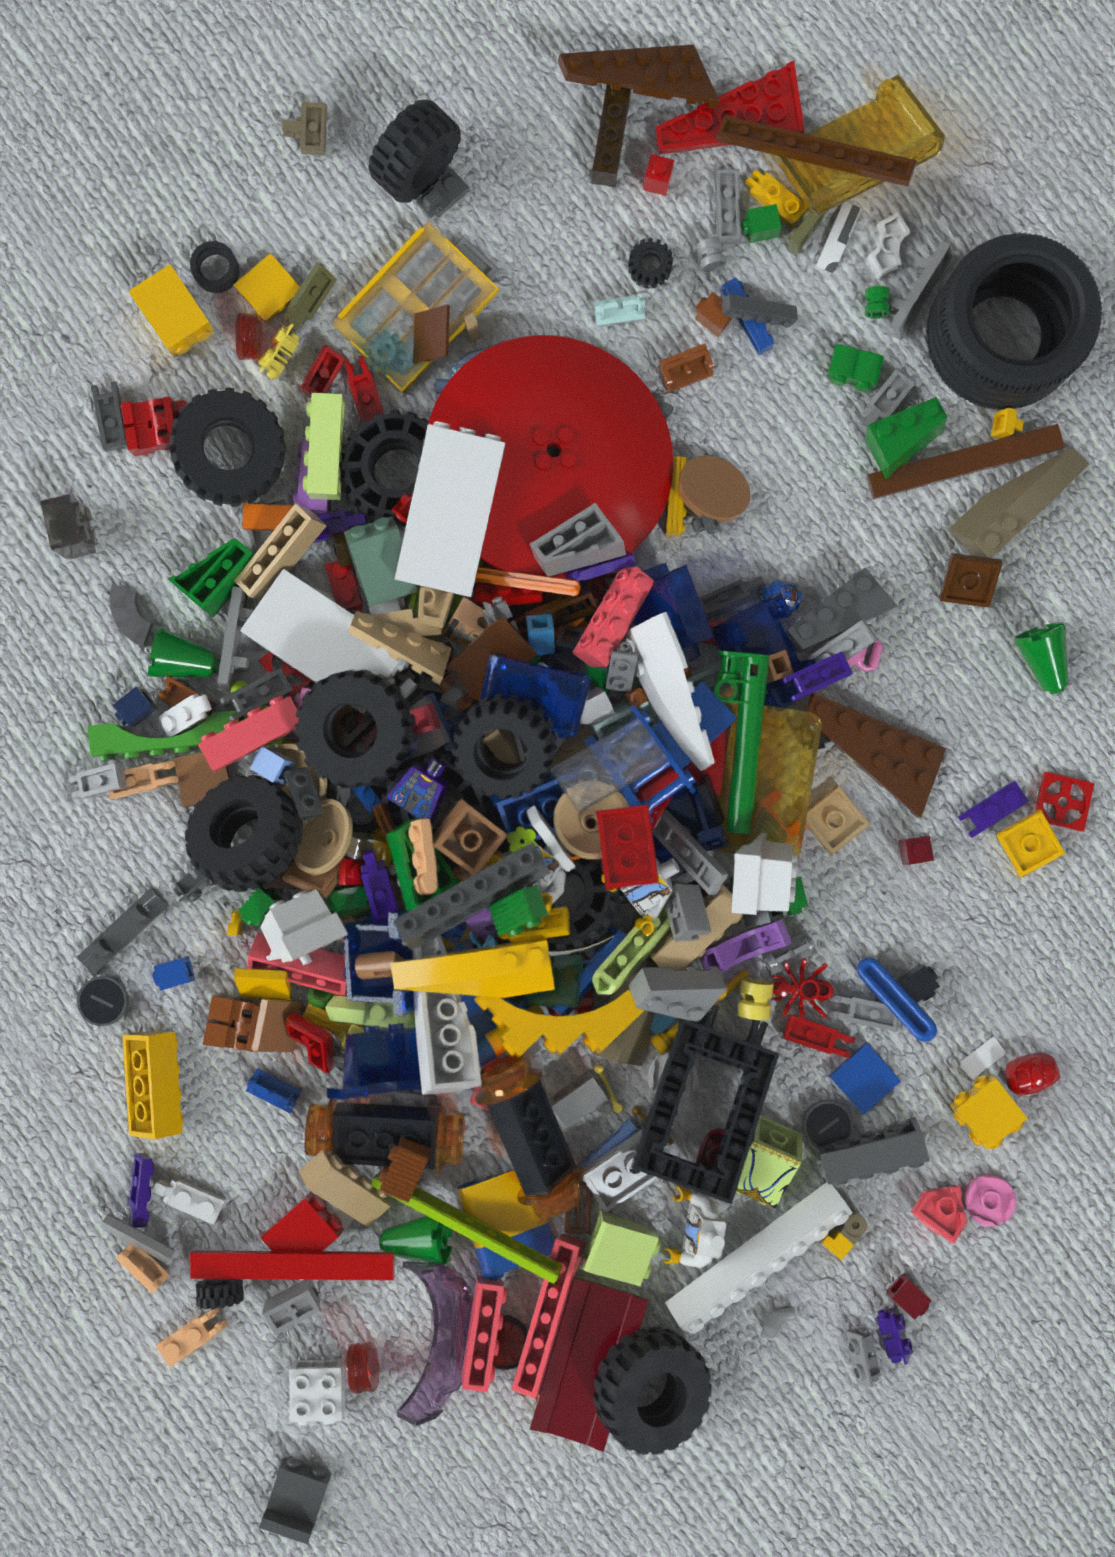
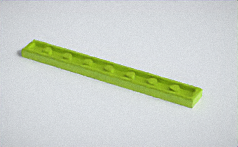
M381 1170L371 1183L372 1187L378 1190L380 1189L381 1182L377 1180ZM415 1187L408 1203L397 1199L555 1284L563 1267L557 1261L418 1187Z

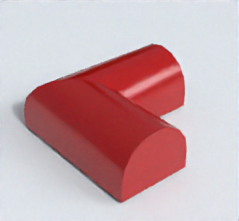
M297 1012L291 1013L285 1019L287 1036L307 1047L309 1064L329 1074L335 1067V1061L332 1059V1056H335L332 1032Z

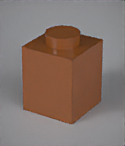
M712 292L708 298L703 297L697 304L695 320L719 337L733 318L723 315L721 302L723 299Z

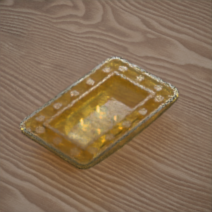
M726 702V707L737 717L739 703ZM764 705L751 834L726 831L736 720L731 724L721 795H717L724 816L721 830L712 831L704 811L700 835L701 842L706 848L736 853L744 844L749 845L761 833H767L766 841L793 844V853L798 854L799 857L822 722L820 717L812 712Z

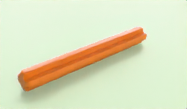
M483 567L477 568L474 581L577 596L581 588L579 581L507 572Z

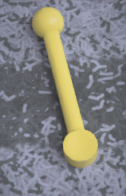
M597 1064L594 1067V1071L599 1074L613 1103V1111L620 1113L623 1107L615 1098L603 1072V1065Z

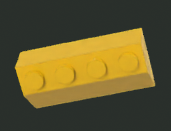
M175 1031L123 1034L129 1136L160 1139L182 1134L183 1116L180 1106L182 1094L179 1088L178 1075L180 1067L177 1062L178 1040Z

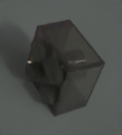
M71 494L40 501L52 551L67 560L96 553L95 545L98 542L95 532L90 527L89 521H92V515L88 506H85Z

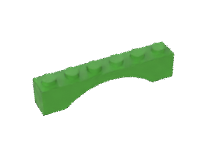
M234 710L212 713L194 729L167 738L142 737L113 723L88 726L90 756L99 757V761L115 760L114 756L124 755V759L139 758V753L149 752V756L165 755V750H174V753H188L189 748L199 747L198 744L202 742L200 738L212 731L216 734L224 731V725L231 722L229 717L238 712ZM244 717L238 719V721H243Z

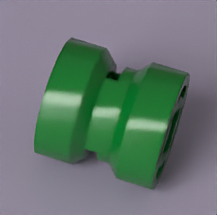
M872 286L865 290V299L868 301L865 306V316L867 318L880 319L889 316L890 306L887 304V300L890 298V289L888 287Z

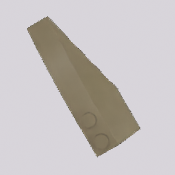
M636 911L629 932L635 927L636 920L642 918ZM648 956L635 973L617 991L610 994L607 1004L616 1000L627 990H630L628 985L642 968H658V964ZM645 1010L600 1054L596 1050L593 1054L616 1062L641 1066L652 1032L650 1028L654 1012Z

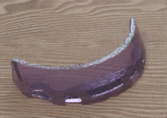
M403 1261L402 1267L416 1274L425 1285L431 1299L434 1315L433 1341L427 1364L416 1387L397 1410V1417L414 1426H418L436 1419L444 1411L441 1408L451 1394L459 1390L462 1385L461 1375L473 1299H470L467 1291L468 1285L465 1280L448 1266L440 1263Z

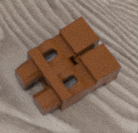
M219 993L212 995L208 1018L212 1020L206 1024L203 1045L254 1052L251 1049L261 1003L233 998Z

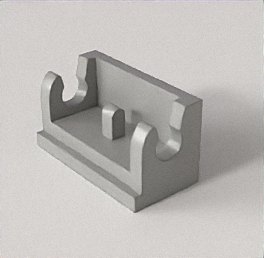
M675 884L672 887L673 891L665 903L674 942L699 940L698 934L706 935L711 932L700 886Z
M590 1070L549 1098L552 1109L566 1128H569L608 1100L603 1088Z
M303 1280L265 1300L263 1316L274 1335L321 1311L319 1293H314V1283L312 1280Z

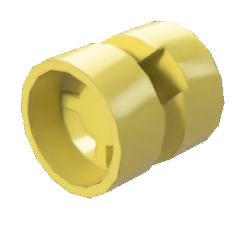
M741 979L740 995L743 996V999L738 1002L737 1015L752 1020H769L771 1004L768 1000L772 998L774 984L760 979Z

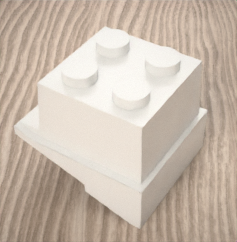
M761 833L749 845L744 844L736 851L731 913L756 915L757 910L789 911V902H795L798 854L793 853V844L766 841L767 833Z
M316 889L311 892H307V890L301 891L288 902L281 900L270 906V910L265 915L261 925L262 932L271 949L270 955L266 956L268 961L281 959L282 962H289L299 958L303 966L312 962L309 955L310 952L348 934L337 913L331 914Z

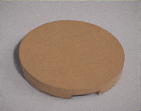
M714 456L693 458L685 464L680 472L678 488L680 496L689 509L700 517L704 515L718 520L719 523L730 522L739 518L750 502V488L747 480L735 466L721 458Z

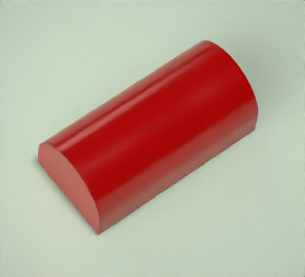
M323 345L299 389L310 398L312 393L327 394L346 358L327 345Z

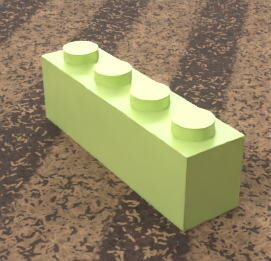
M312 393L311 401L307 402V416L310 417V426H306L305 436L306 441L309 442V451H305L304 464L308 466V475L303 477V490L307 491L310 499L341 500L342 473L339 462L343 461L341 450L344 442L345 400L342 394Z

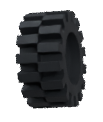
M648 238V242H645V239L640 240V245L636 243L630 252L628 271L629 274L631 273V279L633 281L636 279V284L639 286L642 283L645 284L644 288L647 289L649 285H652V288H657V284L662 286L665 279H669L672 271L671 249L667 250L668 245L666 243L661 245L660 239H657L656 242H653V238ZM648 255L658 258L660 266L655 271H646L641 265L642 259Z
M204 1279L196 1284L197 1307L206 1310L211 1308L213 1310L219 1307L220 1309L225 1308V1306L231 1307L233 1304L237 1305L243 1302V1279Z

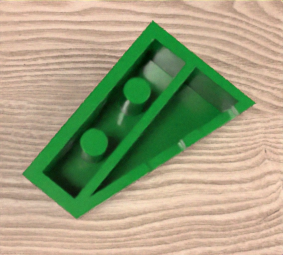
M937 397L867 425L865 442L885 480L897 468L906 464L915 453L924 449L943 433L947 415Z
M236 538L210 552L207 558L197 564L189 565V569L181 574L168 578L173 585L211 617H214L231 598L232 587H240L234 580L255 555Z
M418 817L405 821L386 834L407 912L459 883L440 851L434 846L437 869L436 883L438 888H436L434 893L420 895L416 891L414 879L418 874L412 861L415 851L413 842H411L409 837V828L411 827L410 822L419 820Z

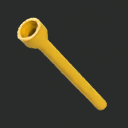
M744 969L725 984L727 989L715 1004L719 1003L740 985L741 979L749 978V971ZM678 1023L665 1034L663 1032L659 1035L655 1034L649 1039L661 1055L669 1050L668 1047L672 1044L671 1041L674 1038Z

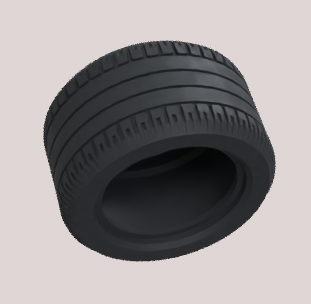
M1013 233L998 236L970 251L958 263L938 292L928 315L926 329L927 348L931 362L934 363L933 366L936 372L939 373L938 375L942 381L944 380L945 384L953 392H956L957 395L959 394L961 398L963 397L964 400H969L970 403L972 402L985 408H998V410L1006 408L1016 409L1031 405L1042 400L1058 388L1087 359L1096 343L1101 326L1102 302L1100 301V292L1098 291V286H1096V281H1094V276L1089 272L1086 264L1082 262L1083 260L1079 259V256H1076L1074 251L1072 252L1070 248L1068 249L1067 246H1063L1062 243H1058L1056 240L1053 241L1052 238L1048 239L1046 236L1033 235L1032 233ZM993 297L1013 298L1029 307L1036 316L1041 330L1040 346L1035 357L1032 360H1016L1000 355L992 350L983 341L976 329L973 319V308L980 302Z

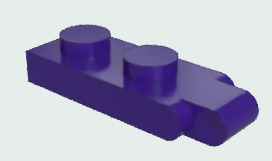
M625 550L626 555L567 571L565 572V577L576 581L588 580L636 564L634 554Z

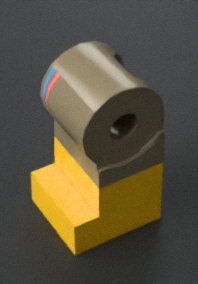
M352 831L351 842L345 856L364 860V850L374 848L377 861L384 860L387 867H389L392 858L385 837Z
M851 1210L852 1214L845 1223L838 1225L830 1235L827 1234L825 1238L820 1240L840 1260L847 1255L867 1229L866 1220L855 1210Z

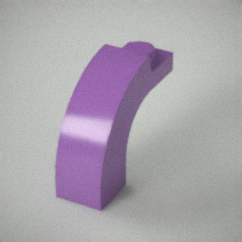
M780 919L772 923L747 929L707 947L700 960L705 970H709L710 966H717L719 972H723L751 957L791 944L792 941L783 920Z

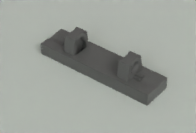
M150 888L77 956L78 960L92 975H97L170 905L154 888ZM104 941L112 950L104 948L102 942Z

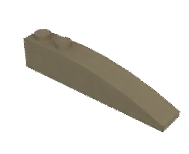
M1072 446L984 495L948 530L972 556L992 558L1054 500L1089 463Z

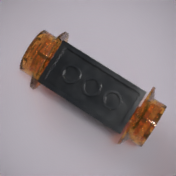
M515 1054L500 1058L486 1065L480 1070L482 1089L476 1094L475 1101L479 1105H487L522 1187L517 1195L518 1202L522 1205L532 1206L536 1217L542 1219L555 1217L569 1211L583 1197L579 1183L584 1178L585 1172L581 1166L576 1165L540 1081L543 1076L542 1070L538 1067H529L524 1055L518 1058Z
M332 1094L327 1104L311 1103L309 1106L305 1127V1155L315 1157L321 1150H324L331 1156L333 1154L337 1155L343 1164L388 1167L391 1160L387 1158L393 1144L399 1145L401 1138L405 1137L410 1141L430 1148L429 1159L424 1169H435L436 1165V1173L440 1175L445 1165L462 1164L465 1113L449 1112L445 1101H442L440 1109L338 1102L336 1094Z

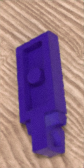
M345 510L317 515L327 526L313 543L332 540V533L349 530L357 525L368 524L367 516L363 513L353 515L352 511Z
M374 848L364 850L363 856L366 864L361 865V877L374 921L399 915L400 911L384 860L377 861Z
M145 1153L134 1154L129 1205L131 1206L129 1225L134 1228L147 1227L150 1216L146 1209L147 1202L151 1199V1187L149 1184L150 1176L154 1174V1162Z

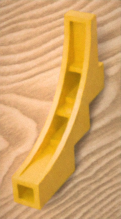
M627 990L616 1000L597 1010L575 1016L558 1017L534 1014L514 1007L498 997L476 996L474 999L483 1011L488 1009L494 1015L491 1019L501 1030L504 1028L507 1030L501 1038L504 1042L502 1047L510 1056L515 1054L518 1058L541 1037L544 1039L542 1042L543 1046L551 1054L556 1052L560 1056L581 1035L585 1038L583 1040L585 1046L591 1052L596 1050L600 1054L645 1011L636 1007L630 990Z

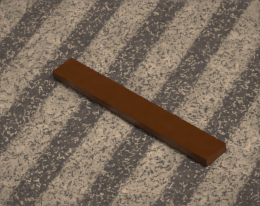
M726 115L716 135V141L907 187L917 160Z
M1055 424L901 465L887 480H885L881 471L868 474L866 477L874 500L1062 450L1065 446L1059 425Z

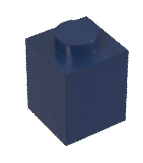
M139 687L133 688L112 705L117 711L115 713L116 718L123 725L127 724L133 727L137 726L158 709L145 691Z

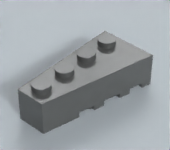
M863 568L790 627L783 635L795 650L801 653L842 634L862 619L868 622L891 611L897 605L870 572Z
M916 1117L907 1119L908 1124L904 1126H897L896 1123L887 1125V1129L879 1134L878 1132L868 1131L862 1133L858 1137L859 1140L856 1141L853 1138H846L819 1147L828 1184L843 1185L850 1179H869L876 1173L884 1172L885 1174L897 1172L899 1168L906 1166L917 1168L923 1166L924 1162L930 1161L922 1130Z

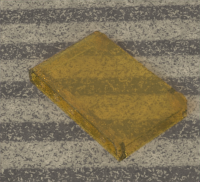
M899 74L880 83L876 92V100L807 134L917 160L916 166L935 157L942 150L945 139L944 133ZM771 154L813 215H820L886 182Z

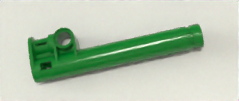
M718 651V655L722 657L720 672L717 673L715 695L720 701L739 703L726 831L751 834L770 655ZM753 664L759 665L758 676H751ZM724 683H730L734 688V693L729 698L721 694L720 689Z

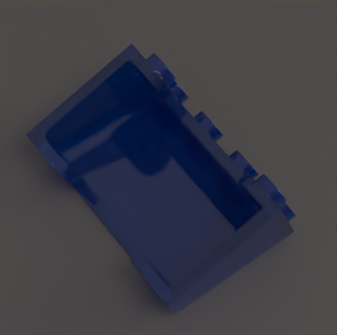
M782 593L768 596L718 624L713 629V638L722 651L771 655L786 650L794 673L816 663L814 659L799 661L779 619L788 618L792 613ZM775 602L780 605L781 611L776 608ZM781 679L767 683L764 712H782L795 703L790 699L791 696L798 694L793 681L783 684Z

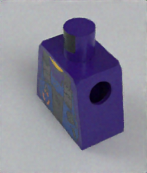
M433 757L427 768L422 764L413 766L386 798L419 819L429 818L430 823L435 821L449 787V782L440 777L446 764Z

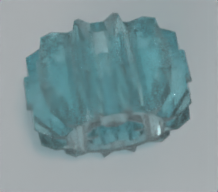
M386 330L383 333V337L375 333V341L367 340V344L371 348L364 349L365 355L369 356L366 359L367 364L373 365L372 369L376 373L382 370L383 375H387L389 368H391L393 373H397L395 366L397 364L404 366L405 363L400 358L407 357V352L403 350L405 347L404 341H398L399 336L396 333L390 336ZM385 349L388 350L389 354L386 357L383 356V350Z

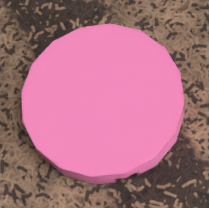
M984 1174L970 1181L965 1189L964 1204L967 1212L975 1221L982 1225L993 1227L998 1226L997 1224L1002 1222L1005 1223L1011 1218L1016 1207V1196L1007 1181L998 1175Z

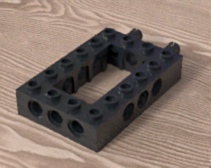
M714 1004L711 1013L709 1014L708 1011L699 1023L685 1019L679 1020L630 1168L732 1205L780 1053L766 1049L761 1045L766 1028L768 1027V1023L764 1021L760 1023V1020H752L747 1040H741L716 1031L713 1025L720 1006ZM695 1053L743 1070L712 1169L663 1152L670 1139V1129L674 1118L678 1114L677 1109L681 1096L687 1087L685 1084L690 1069L695 1063Z

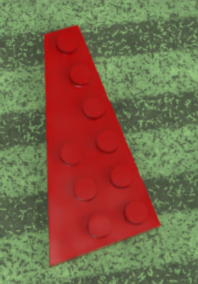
M793 60L777 71L772 70L766 73V76L754 82L751 80L718 96L719 103L716 109L710 108L708 104L704 103L697 106V109L676 116L655 127L658 155L731 145L716 141L717 132L725 115L804 134L795 62Z

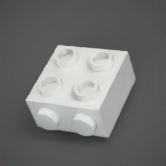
M345 1359L293 1361L289 1369L290 1422L307 1425L313 1421H323L324 1424H335L338 1421H342L345 1413Z

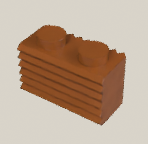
M405 1137L401 1138L399 1145L393 1144L387 1158L391 1162L388 1167L383 1166L377 1180L381 1182L379 1191L408 1203L429 1159L430 1148L410 1141Z

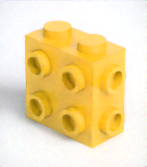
M988 1074L976 1079L971 1089L957 1094L953 1099L954 1102L950 1104L954 1111L952 1114L953 1118L961 1127L965 1125L970 1131L968 1134L970 1140L976 1147L981 1145L987 1150L999 1147L1003 1143L1004 1137L1009 1133L1019 1131L1024 1125L1023 1122L1028 1119L997 1078Z

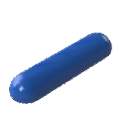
M871 957L862 959L858 963L857 973L865 984L916 1039L922 1042L933 1040L937 1035V1025L933 1019L878 960Z

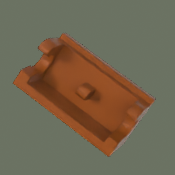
M706 343L660 360L658 365V371L667 393L709 378L714 374L712 370L714 365Z
M169 676L164 681L167 685L163 692L160 691L158 694L163 702L172 707L194 694L202 696V694ZM208 698V701L212 707L210 711L206 712L207 716L209 717L215 709L217 703Z

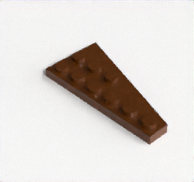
M694 44L561 53L558 58V64L565 81L595 86L597 83L611 85L612 90L618 91L621 90V87L633 89L634 94L666 100L678 97L686 99V103L694 105L696 101L708 103V107L715 109L719 103L717 94Z
M811 694L803 718L824 737H827L838 746L837 748L842 753L847 754L876 783L890 792L900 804L907 807L911 811L910 813L916 818H921L946 748L818 694Z

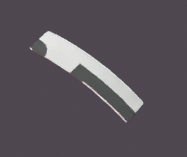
M845 201L843 202L817 262V267L830 273L835 272L860 214V207Z

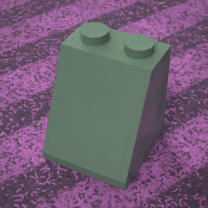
M392 516L379 518L373 523L363 526L357 525L350 530L344 531L358 582L370 607L418 592L416 584L395 580L403 542Z

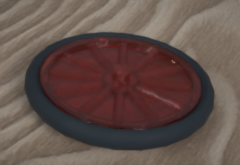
M503 1314L502 1329L497 1330L496 1339L499 1340L498 1355L493 1357L492 1365L498 1370H510L518 1367L528 1335L525 1325L513 1316Z

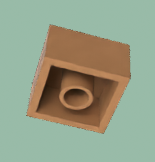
M460 799L432 835L433 845L469 873L475 875L481 871L508 835Z

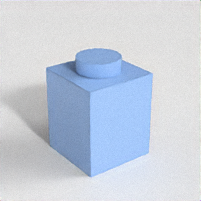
M261 746L253 758L250 769L273 783L286 785L287 782L283 772L294 770L297 763L275 749Z

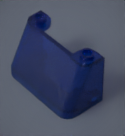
M490 651L479 703L481 699L488 696L493 700L495 694L503 693L505 698H509L511 694L519 695L518 700L525 701L527 698L533 701L532 706L537 709L540 706L545 711L543 717L551 719L553 723L551 731H556L557 737L571 740V736H577L591 686V674L582 672L572 674L569 670L564 671L517 660L512 657L509 660L503 654Z

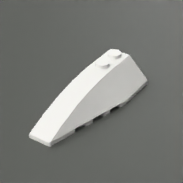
M664 612L631 628L623 637V642L630 643L633 649L632 654L638 655L634 674L639 678L655 712L680 748L702 771L714 764L715 761L706 730L700 729L699 726L702 717L699 706H694L691 698V692H694L692 682L687 683L684 673V669L688 668L686 659L667 612Z
M439 935L414 949L413 959L446 954L441 936ZM414 991L415 1026L422 1095L448 1093L481 1086L476 1033L473 1025L469 1022L466 1013L467 1008L465 1002H462L460 994Z

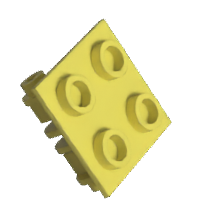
M293 324L286 328L282 326L280 330L276 331L271 339V343L274 344L273 347L267 351L265 350L258 361V364L261 365L258 372L267 370L266 375L272 380L280 377L285 368L283 364H288V361L278 355L277 352L291 359V354L294 353L299 345L298 340L300 338L296 334L291 333L288 335L294 326Z

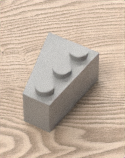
M596 503L530 544L535 560L547 577L626 555L624 541Z
M710 966L709 970H696L695 967H687V971H674L672 967L642 968L628 985L638 1009L697 1023L700 1022L727 987L717 966Z

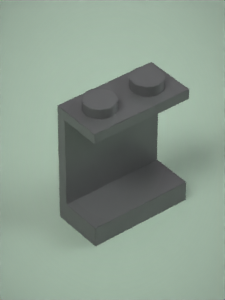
M283 1457L259 1528L308 1545L331 1473H328L319 1466L310 1467L304 1465L296 1458L287 1459Z

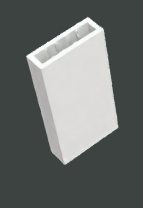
M435 421L434 425L428 424L395 580L471 597L505 443L500 442L501 437L485 434V438L475 436L474 430L460 428V431H454L449 429V424Z
M285 569L278 575L240 630L245 636L315 683L329 675L354 669L369 670L376 675L381 674L388 678V682L395 684L396 680L394 679L398 673L404 672L409 665L408 662L401 658L398 661L391 658L386 649L382 647L376 649L349 634L348 630L354 615ZM350 704V706L366 717H369L371 714L360 705Z

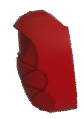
M1041 1052L1016 1058L1007 1064L1005 1070L1006 1085L1016 1095L1037 1093L1053 1085L1061 1077L1055 1059L1051 1055Z

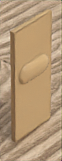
M473 311L464 316L470 342L481 337L475 312Z

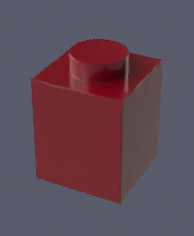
M930 836L898 840L902 865L934 861Z
M904 1273L886 1291L891 1299L914 1320L927 1312L929 1303L932 1301Z

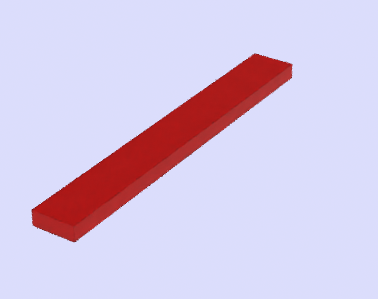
M192 1250L190 1253V1279L394 1280L395 1252Z

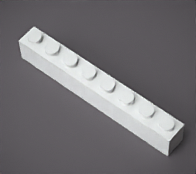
M826 1182L666 1301L665 1304L679 1327L687 1335L697 1333L710 1319L723 1314L725 1308L730 1304L742 1300L750 1289L762 1285L766 1281V1277L773 1272L782 1270L793 1257L802 1255L813 1242L825 1238L828 1231L833 1227L845 1223L852 1214V1211L834 1186Z

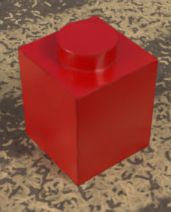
M651 154L644 177L643 190L666 196L675 160Z

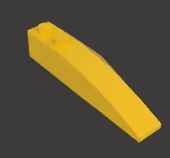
M546 938L391 962L394 988L399 990L505 998L555 989Z

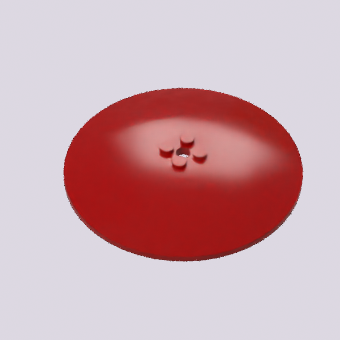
M534 335L504 341L484 350L465 363L443 388L434 405L428 424L434 425L435 421L450 425L449 429L454 431H460V428L474 430L475 436L485 438V434H491L501 437L500 442L505 443L480 554L481 560L499 570L547 576L535 560L530 544L594 503L597 504L624 541L625 550L633 553L646 540L664 511L670 494L674 466L673 447L665 417L655 397L640 377L618 358L599 347L573 338L554 335ZM554 445L560 450V455L551 457L548 455L546 448ZM565 572L560 573V574H556V575H553V576H549V577L567 579V578L565 577Z

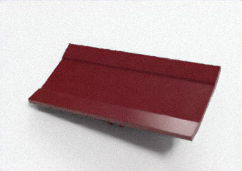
M574 1277L531 1421L530 1430L556 1435L604 1452L609 1431L604 1427L596 1414L597 1408L593 1402V1393L596 1392V1389L593 1387L595 1376H598L600 1362L608 1355L607 1351L612 1345L615 1346L620 1342V1338L627 1334L631 1335L635 1330L640 1329L648 1304L647 1299Z

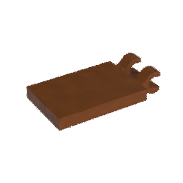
M501 615L447 664L446 668L450 673L442 679L438 687L446 693L459 681L468 690L455 704L463 712L475 699L480 703L481 699L490 697L501 687L500 678L516 674L537 655V651L505 616Z

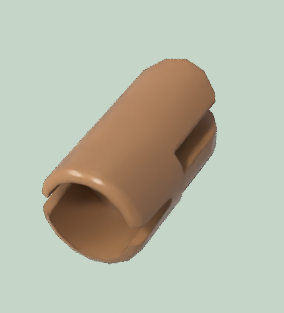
M394 951L360 954L355 961V971L357 976L364 980L392 977L391 962L403 961L404 958Z

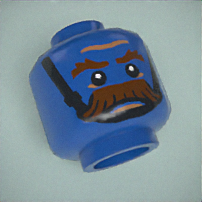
M774 580L770 583L769 587L764 589L762 599L763 602H766V607L770 612L791 614L795 609L799 608L802 594L795 583Z

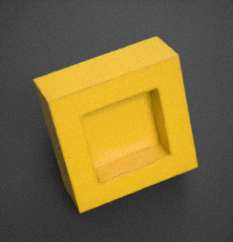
M1006 408L994 413L990 437L1001 439L1015 434V430L1021 432L1024 421L1016 418L1017 410Z

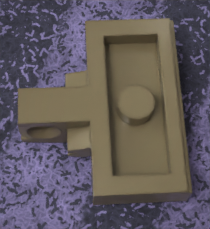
M302 102L301 117H296V121L283 120L282 131L284 137H292L296 141L301 142V154L326 155L327 104Z

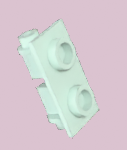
M642 294L593 301L597 326L646 319L644 310L645 299L642 297Z

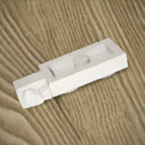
M159 1179L152 1192L164 1197L163 1202L169 1206L213 1225L217 1222L226 1201L221 1196L181 1179L179 1181L172 1179L170 1183Z

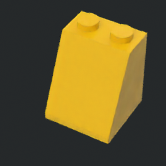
M171 264L128 291L173 357L185 354L192 345L205 341L215 331Z

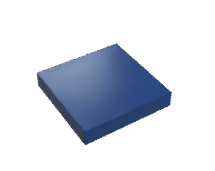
M866 1042L829 1075L863 1115L901 1082Z

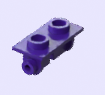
M894 1305L890 1313H888L887 1309L879 1310L876 1318L881 1335L891 1334L892 1336L883 1340L888 1358L891 1359L892 1363H898L903 1358L904 1365H907L911 1354H913V1346L910 1338H906L904 1315L899 1313L897 1305Z

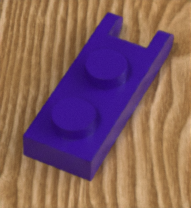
M841 651L786 676L781 681L783 684L793 681L798 694L791 696L790 699L792 702H795L851 676L853 672Z
M1014 780L957 817L960 821L968 816L976 827L968 833L972 838L1029 801Z

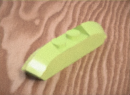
M665 905L656 920L651 921L654 924V931L651 935L646 936L642 934L646 924L641 930L634 927L595 971L592 981L597 994H613L671 931Z
M333 996L325 1006L329 1019L333 1022L416 1033L414 1005L356 997Z

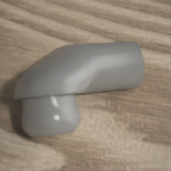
M794 1307L775 1309L769 1312L763 1323V1330L768 1338H775L778 1335L783 1322L796 1320Z

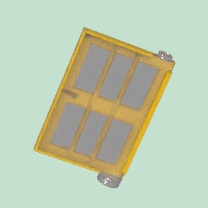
M435 215L409 238L337 315L338 318L332 323V326L335 328L332 331L334 335L342 342L347 339L403 394L436 360L418 364L413 363L414 314L439 306L450 305V345L466 328L464 316L473 311L475 316H477L500 292V289L447 239L452 233Z

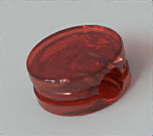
M238 313L235 322L237 357L239 360L246 361L252 359V361H259L262 356L263 344L261 317L258 313Z
M371 1341L352 1343L347 1350L346 1375L349 1388L353 1394H359L363 1391L375 1392L379 1384L380 1374L376 1346Z

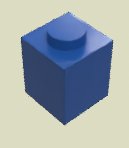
M189 956L154 966L155 971L152 973L156 986H159L160 991L196 980Z

